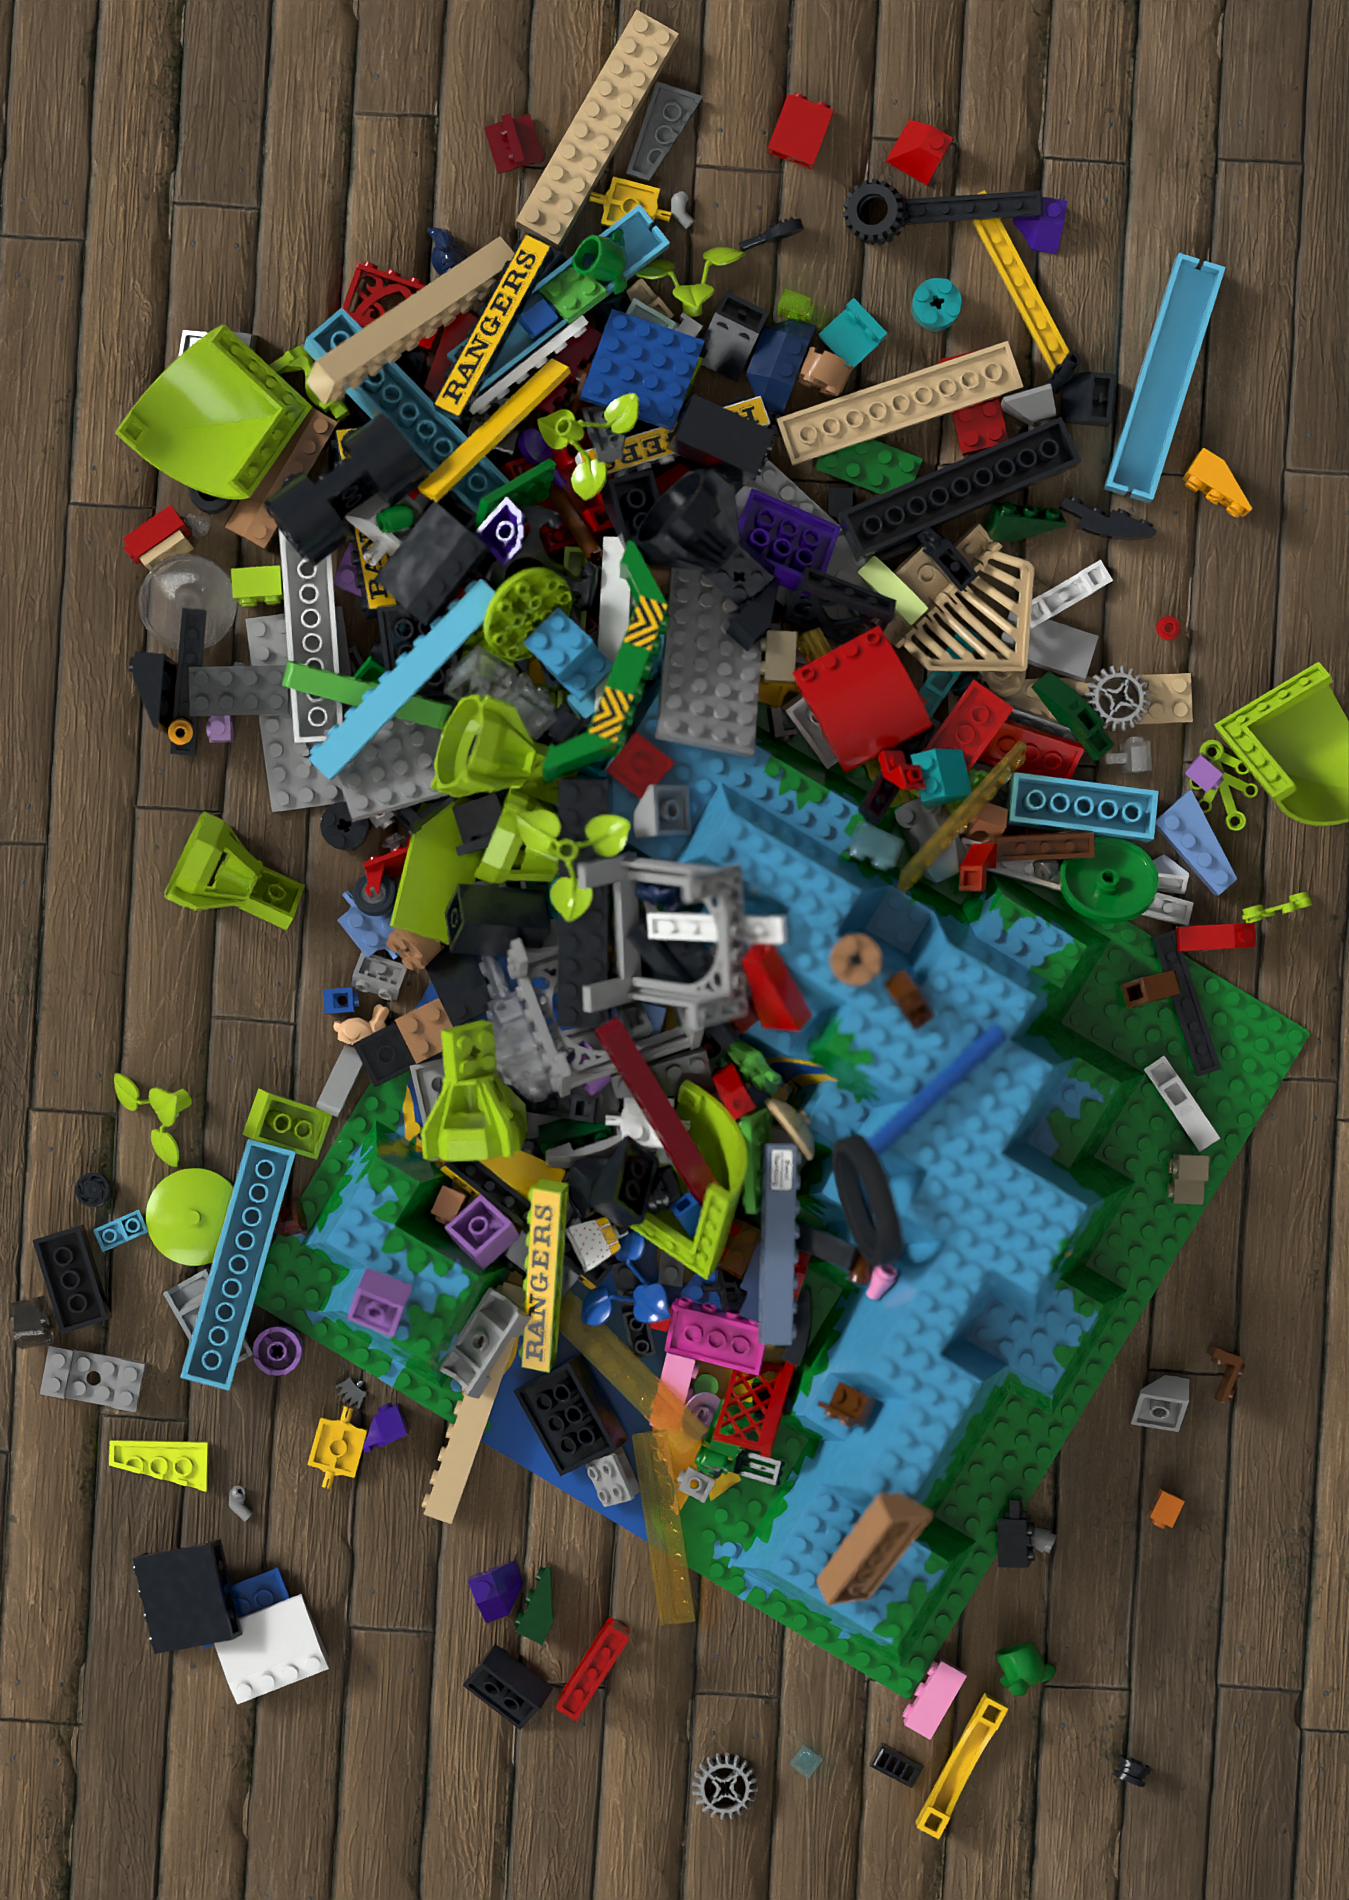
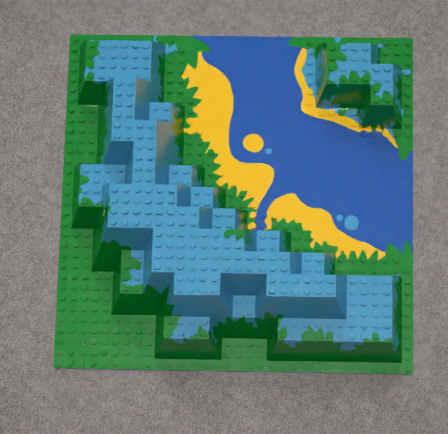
M660 673L654 679L644 681V695L636 707V716L632 726H627L628 736L626 743L637 731L675 762L658 785H689L692 835L635 838L634 811L641 799L613 777V816L621 817L630 823L626 843L618 854L636 852L637 858L711 867H724L732 864L742 865L743 915L786 917L787 942L783 944H761H773L813 1015L799 1031L762 1028L746 977L747 1015L728 1021L740 1034L738 1039L761 1052L769 1068L782 1078L781 1082L777 1084L779 1090L773 1095L763 1090L759 1091L749 1081L745 1084L759 1106L766 1105L764 1101L767 1098H773L789 1104L798 1113L802 1110L811 1121L807 1126L814 1138V1157L808 1161L801 1153V1162L797 1164L796 1174L800 1175V1188L796 1189V1199H799L800 1208L799 1214H795V1217L856 1245L845 1219L835 1183L832 1162V1150L835 1141L856 1134L872 1138L874 1131L878 1132L880 1126L884 1127L886 1120L889 1122L892 1115L896 1116L897 1110L901 1111L904 1104L908 1105L909 1099L913 1100L916 1093L920 1094L921 1088L925 1089L927 1083H932V1078H937L939 1072H944L943 1068L945 1066L948 1068L950 1066L949 1063L956 1060V1056L960 1057L962 1055L961 1052L968 1049V1045L972 1046L974 1044L973 1041L975 1039L978 1040L980 1034L984 1035L986 1033L985 1030L990 1029L992 1023L997 1024L1008 1036V1040L1006 1042L1002 1041L1001 1047L997 1046L995 1052L989 1053V1058L985 1057L983 1063L977 1064L979 1067L977 1069L973 1068V1073H968L965 1080L962 1078L960 1080L961 1084H956L954 1090L950 1089L948 1091L949 1095H944L942 1101L938 1100L936 1102L937 1106H932L930 1112L926 1111L925 1117L921 1116L918 1123L914 1122L913 1128L909 1127L906 1134L903 1132L901 1139L897 1138L895 1144L891 1143L889 1150L885 1149L883 1155L877 1153L894 1195L902 1232L901 1257L899 1260L890 1263L897 1270V1281L881 1296L880 1300H873L867 1295L871 1280H869L868 1286L849 1282V1271L811 1254L798 1299L806 1285L811 1286L813 1298L812 1331L802 1363L799 1367L795 1365L793 1382L771 1454L772 1458L785 1461V1466H782L781 1470L783 1475L779 1478L781 1481L780 1486L733 1473L737 1459L736 1455L735 1459L728 1458V1460L732 1461L728 1473H722L719 1478L715 1479V1483L704 1503L678 1489L679 1483L676 1482L680 1471L682 1468L687 1470L689 1465L694 1468L697 1467V1464L694 1463L700 1446L705 1445L702 1444L704 1439L696 1440L687 1436L682 1426H679V1430L676 1432L650 1425L667 1353L664 1350L668 1331L651 1328L656 1354L632 1359L619 1300L611 1301L613 1304L612 1314L605 1323L599 1326L583 1324L581 1320L582 1305L591 1290L578 1279L561 1299L557 1363L553 1368L582 1353L629 1439L621 1446L641 1488V1492L634 1495L635 1498L630 1501L604 1507L598 1498L597 1490L588 1475L585 1465L560 1477L513 1392L520 1386L546 1373L521 1367L522 1358L519 1357V1349L523 1343V1336L521 1335L515 1340L481 1441L903 1698L909 1699L998 1553V1517L1005 1513L1006 1510H1010V1499L1012 1497H1022L1023 1510L1025 1509L1307 1041L1310 1033L1294 1021L1184 956L1221 1067L1220 1070L1196 1077L1171 997L1140 1008H1127L1121 984L1162 973L1151 939L1153 936L1128 921L1121 923L1094 921L1074 910L1068 904L1062 892L995 873L986 872V892L959 891L960 873L937 884L924 878L894 812L902 805L919 797L901 788L880 824L873 826L857 809L879 771L867 763L848 773L844 772L839 762L826 769L800 733L793 734V739L778 741V737H773L770 734L767 707L771 706L769 704L758 701L754 755L751 758L656 738ZM786 716L787 724L783 725L784 729L794 727ZM616 755L609 757L599 771L598 777H612L605 769ZM552 805L555 812L559 816V809ZM953 819V822L959 833L961 823ZM523 841L519 850L524 851L526 844ZM511 868V870H520V868ZM525 881V884L528 887L547 881ZM612 883V927H613V926H615V916H614V891H613V883ZM718 896L714 897V904H715L717 907H718ZM638 898V907L640 914L641 899ZM703 900L692 903L688 902L680 912H677L711 914ZM656 905L658 912H667L662 905ZM547 910V918L551 921L555 918ZM857 934L866 936L875 942L880 950L881 965L874 979L863 985L851 986L843 984L835 978L830 968L829 957L831 949L836 942L846 936ZM744 942L745 955L751 946L758 943ZM616 949L612 950V962L617 965ZM856 953L854 956H849L850 966L861 965L862 960L859 959V954ZM473 954L499 1007L465 1024L480 1020L493 1023L495 1046L533 1038L534 1026L532 1023L528 1024L524 1014V1010L527 1009L524 1001H519L515 990L518 987L517 981L510 978L507 965H509L507 958L509 957ZM901 970H904L917 986L935 1015L932 1020L916 1031L911 1028L882 985ZM537 977L532 981L533 985L538 989L545 990L550 987L544 978ZM432 982L415 1009L439 998ZM555 993L552 997V1009L558 1025V995ZM551 1019L546 1020V1024L551 1025L553 1023ZM559 1027V1028L561 1029V1031H564V1030H569V1029H573V1028H577V1027ZM704 1027L703 1032L706 1033L708 1039L713 1038L712 1035ZM721 1047V1051L716 1057L708 1059L711 1074L718 1067L715 1062L728 1054L726 1053L727 1048L724 1050ZM443 1052L422 1063L443 1059ZM1163 1056L1168 1060L1220 1137L1219 1140L1199 1152L1144 1071L1146 1067ZM408 1070L377 1087H374L372 1082H370L268 1250L254 1303L455 1425L458 1415L454 1414V1410L458 1400L463 1401L464 1399L463 1386L454 1378L439 1371L488 1288L497 1289L498 1284L503 1285L505 1280L523 1286L524 1282L521 1279L522 1275L516 1271H509L502 1264L503 1261L500 1257L503 1253L483 1270L452 1241L445 1229L447 1225L435 1220L436 1215L431 1213L442 1186L449 1185L467 1194L470 1193L439 1169L444 1163V1159L432 1162L431 1160L424 1159L421 1136L423 1122L411 1070ZM666 1096L668 1099H674V1109H675V1098H676V1096ZM618 1098L622 1112L624 1109V1098ZM770 1112L771 1124L780 1126V1124L777 1122V1120ZM539 1137L532 1138L530 1141L539 1143ZM1173 1153L1209 1156L1208 1181H1204L1203 1205L1171 1203V1198H1167V1185L1172 1181V1173H1168V1160L1173 1158ZM859 1175L864 1199L871 1219L873 1221V1224L875 1226L870 1202L863 1182ZM743 1181L742 1188H741V1191H740V1192H742V1193L745 1192V1184H744V1181ZM473 1195L470 1196L466 1207L476 1199ZM575 1211L566 1225V1229L571 1226L572 1220L578 1217ZM609 1220L610 1225H614V1223L611 1220ZM652 1242L645 1246L642 1257L636 1261V1266L646 1281L651 1284H658L661 1248ZM794 1246V1249H797V1250L806 1252V1251H804V1250H802V1249H800V1248ZM685 1266L684 1286L695 1274L687 1266ZM872 1266V1276H873V1272H874V1269H875V1267H873V1266ZM366 1267L413 1286L393 1338L347 1320L356 1289ZM611 1270L599 1286L609 1288L610 1295H618ZM660 1284L666 1290L668 1305H672L676 1298H681L679 1293L684 1286ZM766 1345L763 1361L784 1366L785 1362L788 1361L781 1357L787 1345ZM696 1359L695 1364L699 1365L696 1378L704 1373L713 1375L718 1381V1391L715 1395L720 1400L724 1399L733 1369ZM741 1371V1373L743 1374V1376H746V1375L750 1374V1373H746V1372ZM767 1371L762 1375L769 1382L777 1378L778 1373ZM757 1376L747 1382L751 1386V1383H760L761 1380ZM691 1378L689 1388L693 1389V1397L697 1394L694 1390L695 1379ZM839 1381L875 1399L864 1428L853 1425V1428L839 1423L840 1418L836 1420L825 1415V1409L818 1406L819 1401L830 1403ZM743 1383L733 1388L737 1396L748 1392ZM752 1396L741 1401L747 1409L752 1407ZM753 1416L755 1422L760 1421L759 1418ZM755 1430L745 1435L747 1440L758 1442L759 1436ZM743 1447L744 1450L761 1454V1451H756ZM744 1456L743 1460L754 1462L774 1469L776 1466L774 1464L753 1459L747 1456ZM744 1465L741 1467L743 1470L773 1478L774 1475ZM691 1480L690 1486L697 1488L699 1486L698 1480ZM881 1493H901L931 1511L933 1515L869 1600L827 1605L816 1579L833 1558V1554L841 1547L843 1541L850 1535L854 1526L864 1516V1512L875 1501L876 1496Z

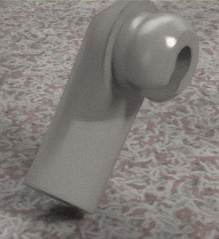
M680 191L675 193L671 199L672 216L685 229H688L695 220L685 211L686 203L689 200L688 195Z

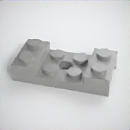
M208 1268L163 1293L189 1341L192 1337L210 1273ZM244 1335L237 1363L253 1355V1347L246 1335Z
M489 1287L461 1330L439 1371L454 1378L466 1389L464 1392L466 1396L479 1399L492 1379L488 1376V1373L512 1336L516 1338L520 1336L531 1317L501 1290ZM483 1336L484 1344L479 1348L478 1341Z
M50 1345L48 1347L40 1394L137 1412L139 1410V1396L147 1362ZM91 1371H96L100 1374L101 1381L99 1384L93 1385L88 1381V1374Z

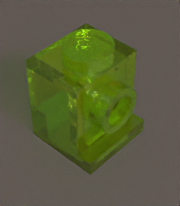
M785 288L776 310V316L780 317L782 313H785L786 318L794 319L797 322L800 319L804 321L805 319L810 320L814 310V306L811 305L812 298Z

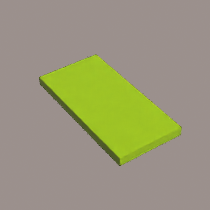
M463 796L459 797L458 800L453 801L425 823L420 831L416 834L412 833L392 914L391 927L449 945L444 913L458 883L474 884L476 879L474 877L482 854V849L458 856L456 846L463 845L452 808L473 801L472 799ZM422 802L420 808L417 811V815H419L430 805H427L424 802Z

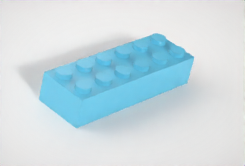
M1014 772L1009 776L1006 825L1067 833L1093 831L1095 837H1116L1127 841L1149 843L1154 839L1159 791Z

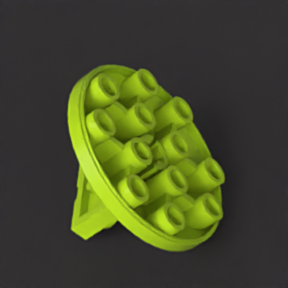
M546 568L527 569L507 580L491 599L484 617V636L491 649L501 657L509 660H523L535 656L523 642L558 608L568 617L570 615L572 598L565 580L554 571Z

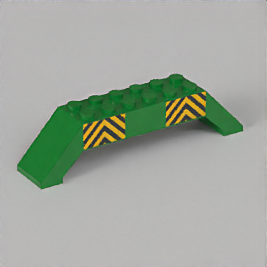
M628 540L620 561V578L626 580L635 599L636 606L588 732L557 747L550 745L542 766V777L546 782H551L617 754L619 748L623 749L628 736V728L626 727L627 725L632 726L636 716L635 703L641 702L645 691L644 680L649 681L653 671L652 664L654 660L652 658L658 657L662 646L660 644L662 640L661 635L666 636L671 616L667 614L668 605L638 548L632 541Z

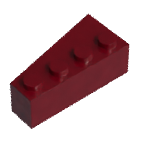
M587 324L585 325L587 330L576 339L574 336H571L565 341L568 345L557 354L553 353V359L568 366L571 373L534 408V410L545 417L550 414L552 415V413L562 408L577 384L576 378L580 369L585 370L597 352L603 334Z

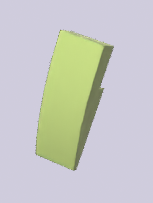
M875 555L857 571L858 575L874 592L896 600L895 612L907 625H912L929 609Z

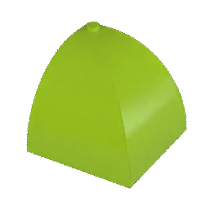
M223 324L195 342L167 367L133 406L115 431V434L151 465L188 487L215 497L234 500L246 499L251 497L313 406Z
M1319 662L1217 722L1214 726L1282 812L1303 824L1328 826L1349 822V721L1329 685L1333 682L1331 675Z
M686 1079L680 1086L677 1098L679 1102L675 1112L680 1120H690V1130H687L694 1142H698L697 1148L720 1186L713 1183L708 1188L697 1232L692 1238L681 1227L671 1210H661L657 1215L653 1216L649 1203L644 1223L629 1227L708 1280L718 1266L725 1249L746 1173L747 1150L741 1130L727 1109L698 1085ZM655 1151L654 1155L660 1161V1155H657V1151ZM659 1162V1168L668 1165ZM673 1166L683 1195L688 1192L691 1194L677 1169Z

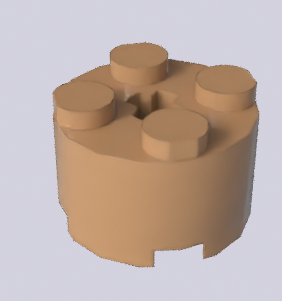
M809 347L797 376L799 379L797 382L805 387L811 388L813 385L819 388V393L826 397L832 398L833 395H841L853 366H845L846 360L827 351H824L821 355L815 353L817 350L815 347Z
M397 928L390 933L389 939L386 941L387 947L391 951L400 954L402 963L410 970H413L415 967L424 969L445 947L444 944H440L438 941Z
M857 934L846 936L836 942L831 949L829 957L830 968L835 978L843 984L851 986L866 984L874 979L879 972L881 965L880 950L875 942L866 936ZM857 953L860 955L859 959L862 960V963L852 967L850 966L851 961H848V958Z

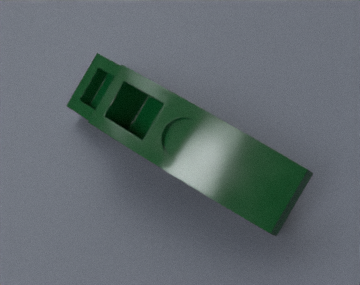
M1047 672L1031 686L1060 725L1066 723L1094 761L1099 760L1115 745L1102 729L1105 723L1077 692L1057 676Z

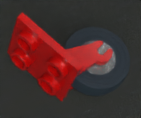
M409 846L397 847L389 854L373 856L363 863L366 874L358 879L353 889L354 902L361 912L369 916H381L388 913L394 907L397 898V888L391 878L403 873Z

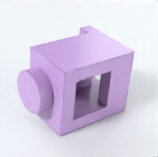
M210 716L211 718H209V722L206 725L209 743L234 742L233 717Z

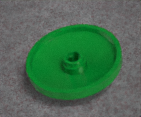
M1095 837V857L1068 858L1063 860L1059 883L1064 898L1074 910L1094 921L1103 923L1130 921L1147 911L1156 897L1159 879L1154 862L1144 850L1127 840L1116 837Z

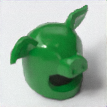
M616 230L612 235V239L596 235L587 237L579 245L572 259L573 268L579 274L594 278L596 281L608 282L614 280L615 295L623 292L628 284L623 275L627 259L624 250L623 230ZM586 253L594 254L593 261L589 269L585 270L582 264L583 257Z
M1030 1641L1016 1646L1004 1647L995 1652L997 1661L1005 1675L1000 1678V1682L1004 1687H1009L1008 1691L1015 1696H1025L1028 1688L1039 1682H1046L1056 1674V1669L1053 1665L1044 1663L1042 1655L1034 1642Z

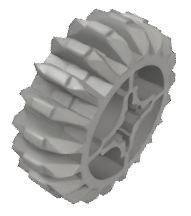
M1122 665L1119 667L1118 673H1116L1115 666H1111L1110 674L1105 669L1100 671L1103 678L1094 675L1093 679L1097 684L1088 683L1087 687L1092 689L1093 692L1085 693V697L1092 698V701H1087V703L1093 706V710L1104 720L1105 724L1102 728L1106 729L1108 724L1111 723V731L1113 732L1116 731L1117 724L1120 725L1121 731L1126 730V723H1128L1130 728H1134L1135 722L1133 719L1139 723L1143 721L1139 712L1145 715L1149 712L1142 706L1151 704L1150 700L1144 699V696L1150 695L1151 691L1142 690V688L1148 685L1147 681L1139 684L1138 680L1141 679L1142 675L1138 674L1133 678L1134 669L1132 668L1128 670L1127 674H1124L1125 667ZM1112 679L1122 680L1116 690L1102 687L1106 681ZM1129 684L1132 685L1136 692L1137 703L1133 702L1134 700L1130 699L1127 695ZM1122 690L1121 694L1123 697L1121 698H1124V701L1119 702L1114 707L1115 703L1113 702L1112 695H1116ZM1099 694L1109 702L1107 714L1099 704ZM1120 707L1134 710L1128 717H1113Z
M726 1752L725 1759L721 1760L720 1753H716L717 1761L713 1762L710 1756L707 1757L709 1766H706L704 1763L699 1764L703 1773L700 1771L694 1772V1776L700 1779L692 1781V1786L698 1787V1789L692 1791L693 1796H701L696 1800V1804L701 1805L705 1803L702 1808L704 1813L711 1808L710 1816L712 1818L716 1816L717 1812H720V1820H724V1813H729V1818L734 1819V1811H737L738 1815L742 1816V1806L748 1810L751 1808L747 1800H756V1797L750 1793L758 1791L757 1786L750 1785L757 1782L756 1776H750L754 1772L753 1767L745 1769L748 1764L747 1760H743L738 1764L739 1755H735L732 1761L728 1752ZM719 1768L734 1769L727 1775H720L714 1772ZM739 1775L745 1781V1790L742 1796L734 1787ZM707 1777L716 1786L710 1798L704 1788ZM723 1781L724 1784L725 1781L729 1782L730 1790H720V1783ZM724 1797H729L736 1801L726 1805L716 1803Z

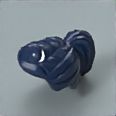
M427 228L428 233L435 242L431 256L432 265L440 276L468 258L463 246L454 241V237L448 229Z
M637 881L635 883L634 894L636 898L647 901L652 905H662L668 913L680 912L688 903L684 902L682 886Z

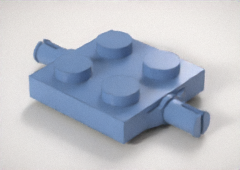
M348 889L344 892L342 896L350 904V908L337 921L364 955L369 958L375 952L385 948L393 960L397 958L400 954L391 951L386 945V941L389 939L388 936L395 929L390 926L393 910L391 909L388 913L381 916L366 915L357 908L352 891ZM377 897L376 902H379L380 897Z

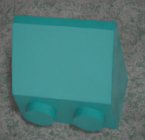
M933 749L911 755L913 765H920L926 788L919 790L925 809L973 797L962 750Z

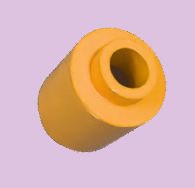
M184 718L173 720L168 729L170 740L178 745L186 744L191 740L193 735L192 724ZM178 728L184 729L185 735L183 737L176 735Z

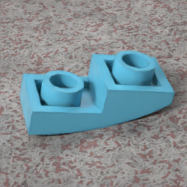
M136 1210L92 1231L101 1251L104 1252L147 1233L148 1229L140 1211Z

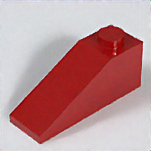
M1255 923L1176 927L1177 951L1256 947Z

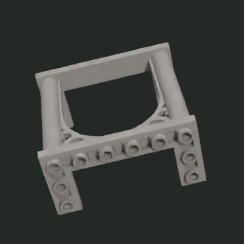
M624 852L611 857H602L578 863L579 888L587 889L613 883L617 978L583 987L584 1011L594 1012L636 1000L688 1007V1028L693 1029L747 1015L746 976L741 961L745 956L742 865L732 864L724 867H711L637 858L636 852ZM637 881L682 886L684 902L692 903L703 900L709 908L717 929L718 950L711 971L701 981L695 984H683L641 977L640 952L626 937L639 925L638 898L634 894ZM718 896V907L714 904V897ZM717 973L721 974V986L717 982Z
M641 900L639 925L644 923L648 928L647 914L658 912L656 905ZM613 926V927H612V950H615V949H616L615 926ZM520 938L510 941V950L507 951L509 956L507 958L509 964L507 969L510 978L517 981L518 987L515 990L519 1001H524L527 1009L524 1010L528 1024L532 1023L535 1032H532L536 1046L541 1045L544 1054L541 1055V1059L545 1069H550L551 1077L549 1080L553 1091H558L561 1098L569 1095L571 1088L617 1073L618 1071L606 1051L591 1050L577 1045L565 1036L557 1025L552 1009V997L558 983V945L530 949L522 945ZM553 969H556L557 973L555 976H551L545 970L551 972ZM541 977L549 982L550 987L541 990L536 988L532 981L534 978ZM535 994L539 996H545L547 1000L546 1003H539L541 1002V999L538 996H535ZM672 1005L680 1027L634 1043L645 1062L689 1048V1050L700 1048L704 1027L698 1029L688 1028V1008L684 1009L681 1006ZM551 1019L553 1023L551 1025L546 1024V1020ZM556 1039H560L563 1042V1046L558 1052L556 1051L558 1044L557 1042L554 1043ZM567 1049H573L576 1052L575 1060L571 1064H567L564 1052ZM585 1054L590 1058V1060H583L584 1063L580 1064L581 1055Z

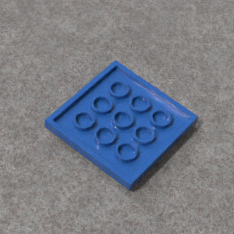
M612 309L580 399L607 408L612 401L623 395L637 394L639 397L638 419L673 431L704 345V340Z

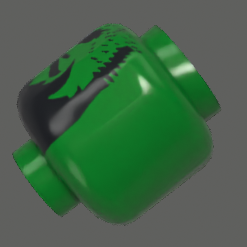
M701 1445L694 1463L697 1464L698 1472L717 1479L722 1473H728L732 1461L728 1460V1456Z

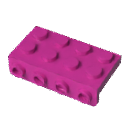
M687 1297L676 1298L672 1303L671 1309L673 1311L664 1351L759 1376L766 1345L758 1342L759 1322L756 1323L739 1315V1311L722 1312L714 1304L705 1303L702 1305L694 1303V1300Z

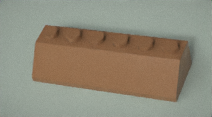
M311 408L251 497L240 500L225 528L268 552L279 533V527L274 522V518L268 515L262 503L280 490L285 479L290 475H296L301 471L309 479L311 478L329 447V439L333 438L334 430L340 428L339 423L320 411Z
M881 1493L876 1496L875 1501L864 1512V1516L854 1526L850 1535L843 1541L841 1547L833 1554V1558L816 1579L827 1605L869 1600L933 1516L931 1511L901 1493Z

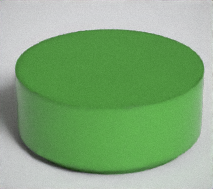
M701 1374L695 1379L694 1390L696 1394L702 1392L716 1394L718 1391V1381L711 1374Z

